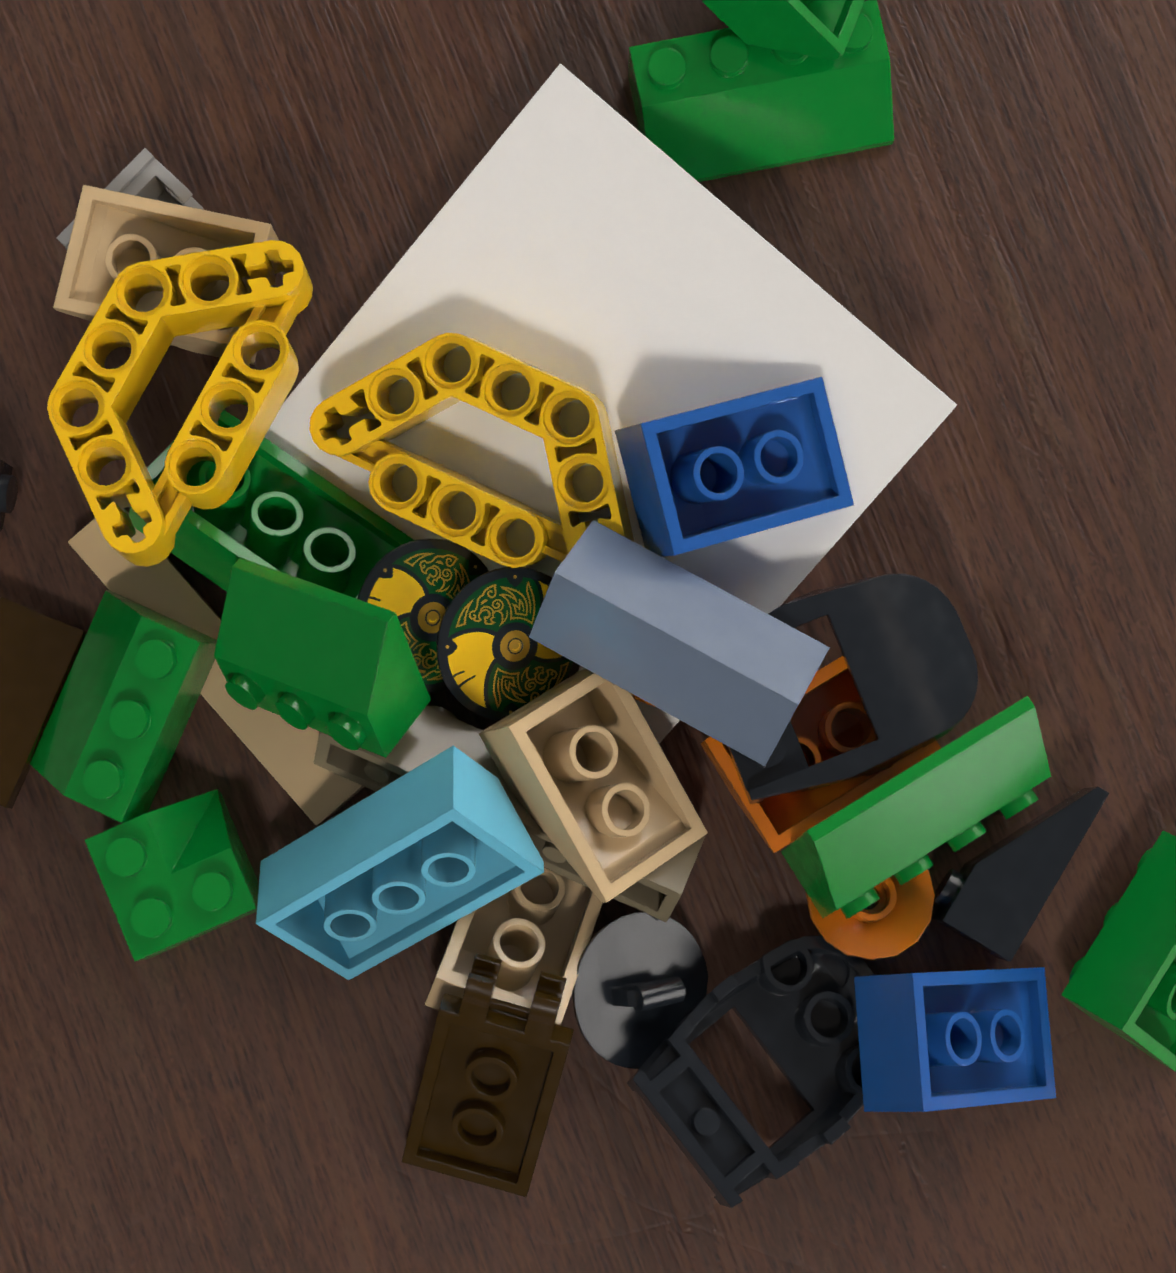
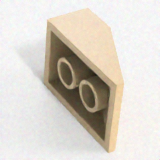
M83 185L53 308L56 311L92 321L116 277L127 266L143 261L269 240L279 241L269 223ZM250 276L243 277L242 281L246 286L247 292L251 293L252 290L247 282V279L251 278ZM216 280L209 283L203 288L200 299L213 301L225 294L229 282ZM151 291L144 294L136 305V311L147 312L156 308L163 298V292ZM241 326L176 336L170 345L191 352L221 358L232 336ZM257 352L251 358L250 364L252 365L255 363Z
M588 669L578 671L479 733L510 791L601 903H607L708 833L632 694Z
M544 868V873L456 921L425 1005L439 1010L444 993L463 998L475 955L479 953L502 960L492 998L531 1009L541 971L567 978L555 1024L561 1025L578 977V962L590 941L602 903L590 888Z

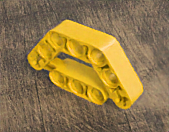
M269 240L143 261L127 266L116 277L49 395L47 405L49 419L100 530L109 545L134 565L145 567L156 565L169 556L174 548L176 533L191 506L204 510L214 509L229 500L296 381L299 371L298 359L286 335L297 315L308 306L312 298L313 284L300 253L292 245L283 241ZM287 272L283 275L282 286L271 287L276 281L275 274ZM250 276L251 279H247V282L252 290L251 293L247 292L246 286L242 281L243 277ZM216 280L229 282L225 294L213 301L200 299L203 288L209 283ZM151 291L163 292V298L156 308L147 312L136 311V305L144 294ZM241 326L232 336L170 447L165 460V468L156 485H154L126 423L174 337ZM118 347L131 348L130 357L124 365L115 369L104 367L106 357L112 350ZM270 347L280 350L279 358L273 366L264 370L250 368L251 358L257 351ZM98 403V414L92 422L81 427L73 426V416L78 408L84 404ZM232 404L248 406L246 418L241 424L230 428L218 425L220 414L226 407ZM114 460H125V473L120 480L107 486L99 484L100 472L106 464ZM206 460L216 463L214 476L209 482L201 486L187 485V475L194 464ZM131 506L147 523L143 527V533L146 538L140 542H135L131 539L135 535V528L129 515L122 508Z
M457 333L438 335L325 399L314 409L310 417L309 430L312 440L320 450L330 455H336L370 471L368 481L370 494L379 506L503 566L517 568L533 565L545 559L547 555L562 562L592 522L590 520L580 523L579 512H595L609 507L611 517L597 518L598 523L634 542L608 414L603 402L595 394L471 337ZM462 346L469 353L471 360L470 370L462 380L452 382L446 376L444 360L452 349ZM521 373L529 382V398L523 406L512 410L504 403L501 390L503 383L508 377ZM406 378L413 387L414 401L409 409L399 414L390 404L389 392L395 382ZM573 400H580L588 409L589 423L582 434L570 437L562 430L559 423V415L567 403ZM459 401L466 402L539 436L544 440L561 522L443 465L409 452L388 441ZM371 411L375 418L378 419L365 418L349 428L351 438L338 437L337 430L344 425L341 415L360 417ZM586 464L595 466L603 477L601 493L590 502L581 499L573 488L575 472ZM403 465H407L414 471L418 482L416 492L407 501L402 500L396 495L392 484L395 472ZM460 492L468 494L476 506L475 519L466 528L456 525L451 519L449 512L451 500ZM517 519L524 520L530 524L535 535L534 546L525 556L516 554L507 543L506 535L508 528Z

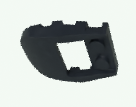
M884 574L834 587L817 589L794 598V600L768 613L769 615L793 628L827 616L877 740L809 767L790 721L765 766L728 746L727 748L750 804L763 802L765 798L800 790L805 792L865 775L866 777L892 767L895 762L943 737L964 719L974 701L978 685L976 658L954 606L937 587L924 579L908 574Z
M803 936L799 939L789 940L734 975L728 976L685 1014L627 1082L631 1090L638 1093L715 1194L714 1198L720 1205L733 1208L743 1201L739 1195L766 1178L777 1180L799 1166L801 1160L825 1144L832 1145L851 1128L848 1124L849 1121L863 1106L854 977L875 976V974L862 958L845 955L825 941L823 936ZM730 1009L734 1010L811 1109L769 1147L689 1046L694 1039Z

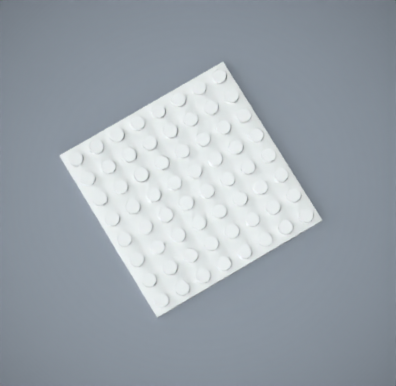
M560 63L284 401L265 438L412 539H441L450 541L379 506L370 494L368 483L370 471L336 455H330L320 450L312 440L309 427L310 417L314 409L325 399L438 335L444 333L461 334L476 339L595 394L603 402L608 414L634 542L644 547L615 430L822 377L854 505L679 555L663 557L768 614L784 603L954 410L957 404ZM460 346L452 349L444 360L446 376L452 382L462 380L470 370V356L464 347ZM521 373L508 377L503 383L501 390L504 403L512 410L523 406L528 400L530 393L529 382ZM406 378L395 382L389 392L390 404L399 414L409 409L414 401L413 387ZM573 400L567 403L559 415L560 426L568 436L576 437L582 434L588 426L589 412L580 400ZM459 401L388 441L409 452L443 465L561 522L544 440L539 436L466 402ZM371 411L360 417L341 415L344 425L337 430L338 437L351 438L349 428L365 418L378 419L375 418ZM586 464L575 472L573 477L575 493L581 499L588 502L599 496L603 488V477L595 466ZM407 465L398 468L393 476V490L399 498L404 501L412 498L418 485L416 474ZM465 492L455 495L450 502V517L461 528L471 525L476 515V506L473 499ZM609 507L595 512L578 513L580 523L590 520L598 522L597 518L611 517ZM517 519L509 526L506 535L509 547L516 554L525 556L531 551L535 542L532 527L521 519ZM471 551L485 564L489 571L507 567ZM547 555L545 559L537 564L524 567L553 577L554 572L562 562ZM580 666L579 671L586 668ZM635 700L656 740L660 743L680 720L657 707Z

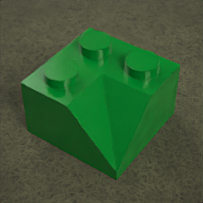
M219 789L145 813L85 839L134 962L154 957L257 911L259 882Z

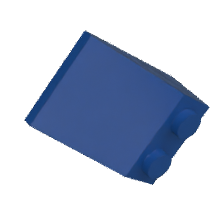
M822 377L615 430L644 547L661 557L679 555L854 505Z
M1045 967L854 977L864 1112H928L1056 1098Z

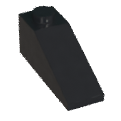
M1098 786L1083 788L966 862L960 872L953 868L950 869L935 892L934 902L940 906L933 919L996 958L1011 962L1109 793Z

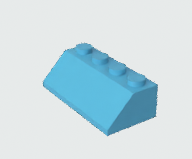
M453 745L263 859L260 863L256 924L345 979L350 980L544 873V861L500 780Z

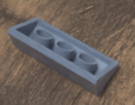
M592 520L554 572L529 635V638L763 766L767 764L830 648Z

